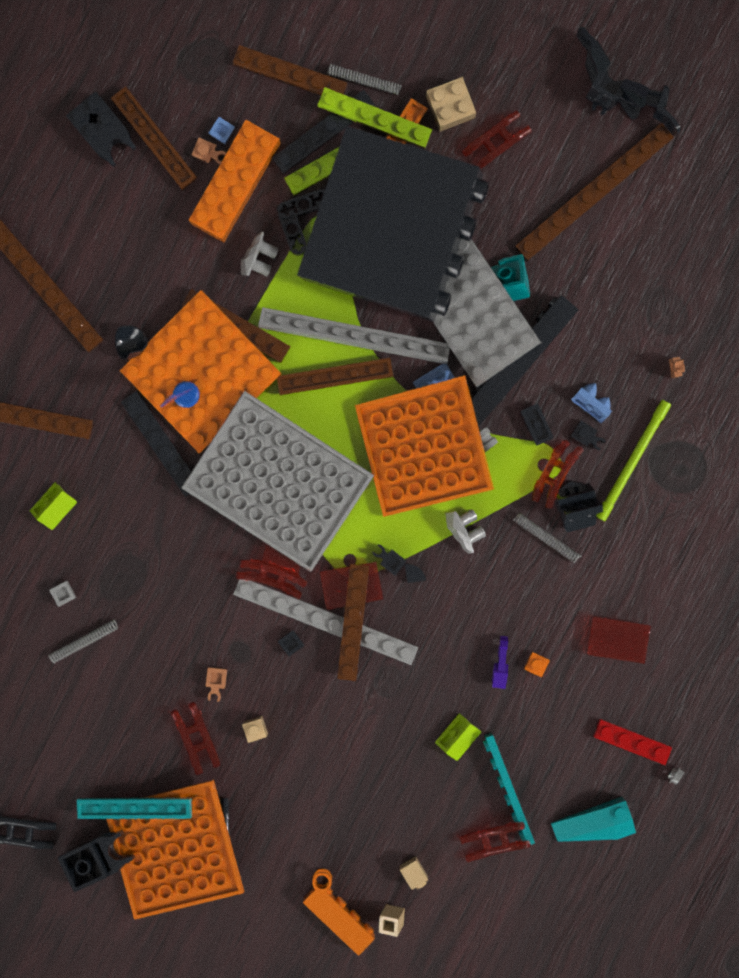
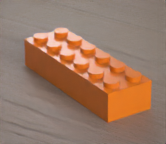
M245 120L193 211L189 222L216 239L225 242L280 146V139Z

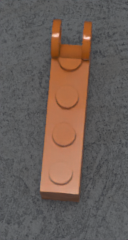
M320 868L313 875V888L303 898V903L359 956L375 939L374 929L368 923L364 924L361 922L358 913L354 910L350 911L346 907V902L338 896L336 898L332 894L333 891L330 888L332 875L329 870ZM325 876L329 881L326 884H319L316 878Z

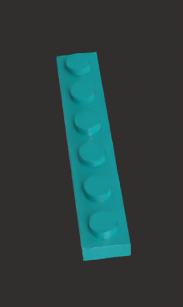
M492 733L484 735L486 740L483 743L486 751H491L493 756L490 759L493 769H498L500 776L497 779L500 787H505L507 794L504 797L507 805H512L514 812L511 815L514 823H519L520 825L519 836L522 842L526 841L528 846L532 845L535 841Z
M192 798L77 799V819L192 818Z

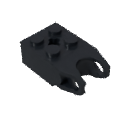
M96 91L66 115L97 155L108 161L112 167L116 166L111 156V149L115 144L124 143L131 147L133 151L137 149L131 141L128 130ZM94 118H96L98 121L95 124L92 122Z
M123 830L101 834L65 851L58 857L74 893L117 873L125 864L136 858L134 854L120 855L114 850V841L124 834Z

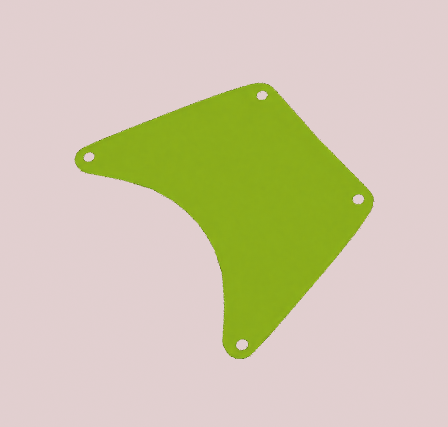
M316 217L302 231L306 245ZM297 239L293 249L301 251V247L304 245H300ZM289 251L248 322L259 328L263 307L361 326L357 317L353 296L301 279L297 274L304 254L302 256H295L291 251ZM260 328L291 346L282 363L264 354L282 373L281 375L379 360L375 352L370 349ZM392 377L280 396L276 379L257 399L372 474L355 405L406 392V390ZM490 433L498 441L497 444L485 452L494 487L493 490L383 517L374 479L372 478L324 551L323 556L345 577L349 578L350 567H347L343 562L347 554H353L356 557V564L369 566L368 575L385 569L380 565L383 559L374 556L372 553L373 551L376 554L382 552V549L377 546L378 544L382 545L387 553L392 549L406 559L453 535L447 528L445 513L456 511L460 516L472 509L477 515V520L464 526L466 528L553 479L561 470V459L558 453L548 444L542 443L536 446L534 441ZM541 459L550 461V469L546 472L540 471L538 468V462Z

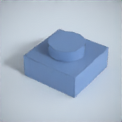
M218 117L209 135L226 145L236 128Z

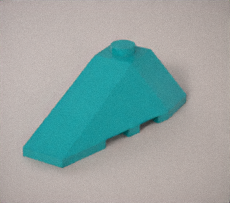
M522 254L503 258L498 261L499 264L491 267L513 301L530 298L529 280Z
M622 796L551 823L558 842L618 840L636 833L628 805Z

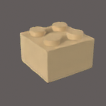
M463 77L426 91V99L439 132L475 118L476 111Z

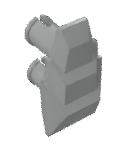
M259 232L254 237L251 246L241 259V275L248 276L251 270L266 277L268 276L271 265L261 262L256 258L260 252L274 259L277 255L278 247L263 242L264 232Z
M472 509L460 516L456 511L445 513L447 528L452 532L454 538L468 554L474 553L472 543L485 537V531L481 526H478L468 533L464 526L477 520L476 513Z

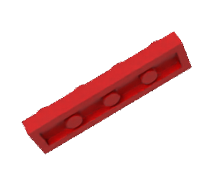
M602 719L599 720L593 735L594 738L666 765L672 747Z

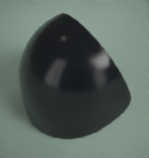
M125 325L118 327L115 333V347L119 357L123 360H129L139 356L148 345L145 333L135 326Z

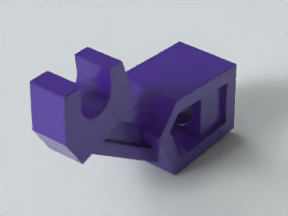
M500 636L498 663H494L492 688H506L508 677V664H505L508 649L507 636Z

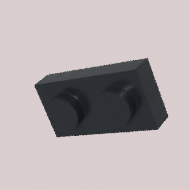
M538 403L520 411L536 446L554 438Z

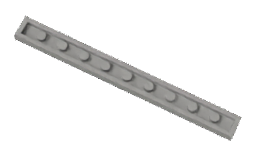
M263 307L259 320V328L442 364H447L450 350L448 343Z
M240 577L233 595L342 638L344 617ZM365 625L362 627L361 646L412 665L418 650L417 646Z

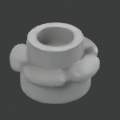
M681 767L678 769L673 768L668 776L671 779L669 783L678 784L685 773L680 770Z

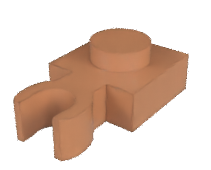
M198 138L192 152V157L208 164L214 159L220 165L222 161L218 160L221 155L225 156L226 152L215 151L217 148L216 144Z
M680 357L669 359L671 378L683 376L682 373L685 372L684 360L680 359Z
M208 667L206 687H211V691L208 694L209 701L211 700V694H216L218 696L217 702L220 701L221 693L219 688L225 689L227 669Z

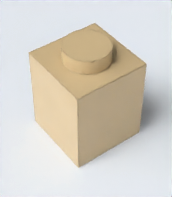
M262 716L244 721L242 724L248 743L265 738L268 735Z
M416 856L399 866L411 890L414 888L420 889L426 885L428 876Z
M386 904L380 914L379 933L397 937L404 926L405 908Z

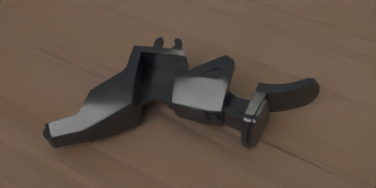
M580 27L576 37L587 50L585 67L592 85L586 99L593 102L592 111L596 109V106H601L603 110L600 115L602 116L605 115L607 110L613 109L619 102L631 120H635L638 118L641 108L648 105L654 107L652 118L663 123L672 135L676 136L681 131L679 123L665 109L670 88L667 85H663L660 91L650 90L648 87L629 79H624V81L612 80L608 75V68L611 62L599 42L584 27Z

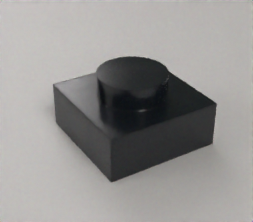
M294 630L278 640V643L289 657L305 646Z

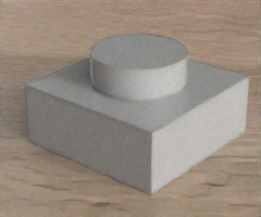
M68 581L49 590L58 607L77 598Z

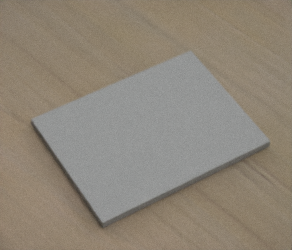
M244 391L185 481L182 489L311 572L374 475Z

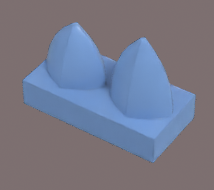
M441 364L412 383L417 389L454 379L455 377L447 364Z
M591 383L581 388L571 401L602 423L612 412L610 410L609 397H604L597 400L595 398L597 392L596 383Z

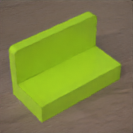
M54 483L31 508L30 512L36 520L53 530L77 501L68 495L60 485Z
M459 713L435 743L446 754L458 761L481 734V731Z

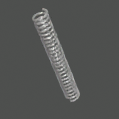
M330 64L327 71L329 75L332 74V76L335 75V77L338 76L341 79L355 81V83L358 82V84L361 83L364 86L367 84V87L370 85V87L381 89L385 92H393L396 95L399 94L402 87L399 84L396 86V83L393 85V82L390 85V81L387 84V80L384 83V79L381 83V79L373 78V76L370 78V75L367 77V74L364 76V73L361 76V72L358 75V71L356 74L353 71L352 74V70L349 73L348 69L346 73V68L342 67L340 71V66L339 68L338 66L335 67V65L332 67V64Z
M521 513L514 518L518 525L521 524V527H526V530L529 528L528 532L531 531L533 535L536 534V537L539 535L538 539L542 536L541 540L543 542L546 541V544L549 542L548 546L552 543L551 547L553 549L556 548V551L559 549L558 553L562 550L561 554L563 556L566 555V558L569 556L568 560L572 557L571 561L573 563L581 557L579 553L571 550L569 546L566 547V544L561 543L559 539L556 540V537L551 536L549 532L546 533V530L541 529L539 525L536 526V523L531 522L529 518L526 519V516L524 517Z
M113 619V622H108L105 624V627L102 625V628H97V631L94 629V632L91 631L86 636L83 635L81 640L78 638V641L70 642V645L67 644L62 649L59 648L56 652L54 651V654H48L51 662L56 663L69 656V654L72 655L75 651L77 652L80 648L82 649L88 646V644L96 642V640L101 639L104 635L107 636V634L118 629L117 623Z

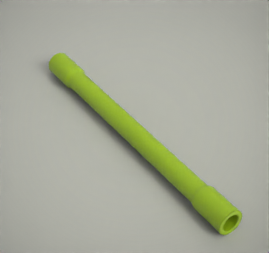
M664 400L660 401L650 423L609 495L602 503L603 512L597 513V518L606 521L614 503L658 426L669 411L670 403Z

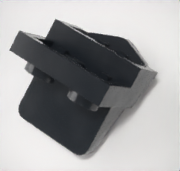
M567 480L553 492L556 508L560 512L564 529L567 532L594 526L597 513L603 512V505L596 498L595 490L589 483L584 484Z

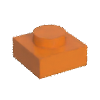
M531 652L524 669L542 678L550 660Z

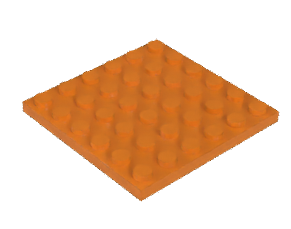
M202 290L148 342L147 347L139 356L131 359L120 370L198 453H201L212 442L244 391L258 398L282 374ZM190 381L198 387L200 398L194 406L183 408L178 406L173 400L161 408L160 405L169 396L173 395V390L178 383Z
M465 376L355 405L383 517L494 489Z
M214 779L142 797L192 798L191 819H107L110 832L120 830L124 832L114 841L115 851L120 855L134 854L136 857L120 869L134 920L244 893Z

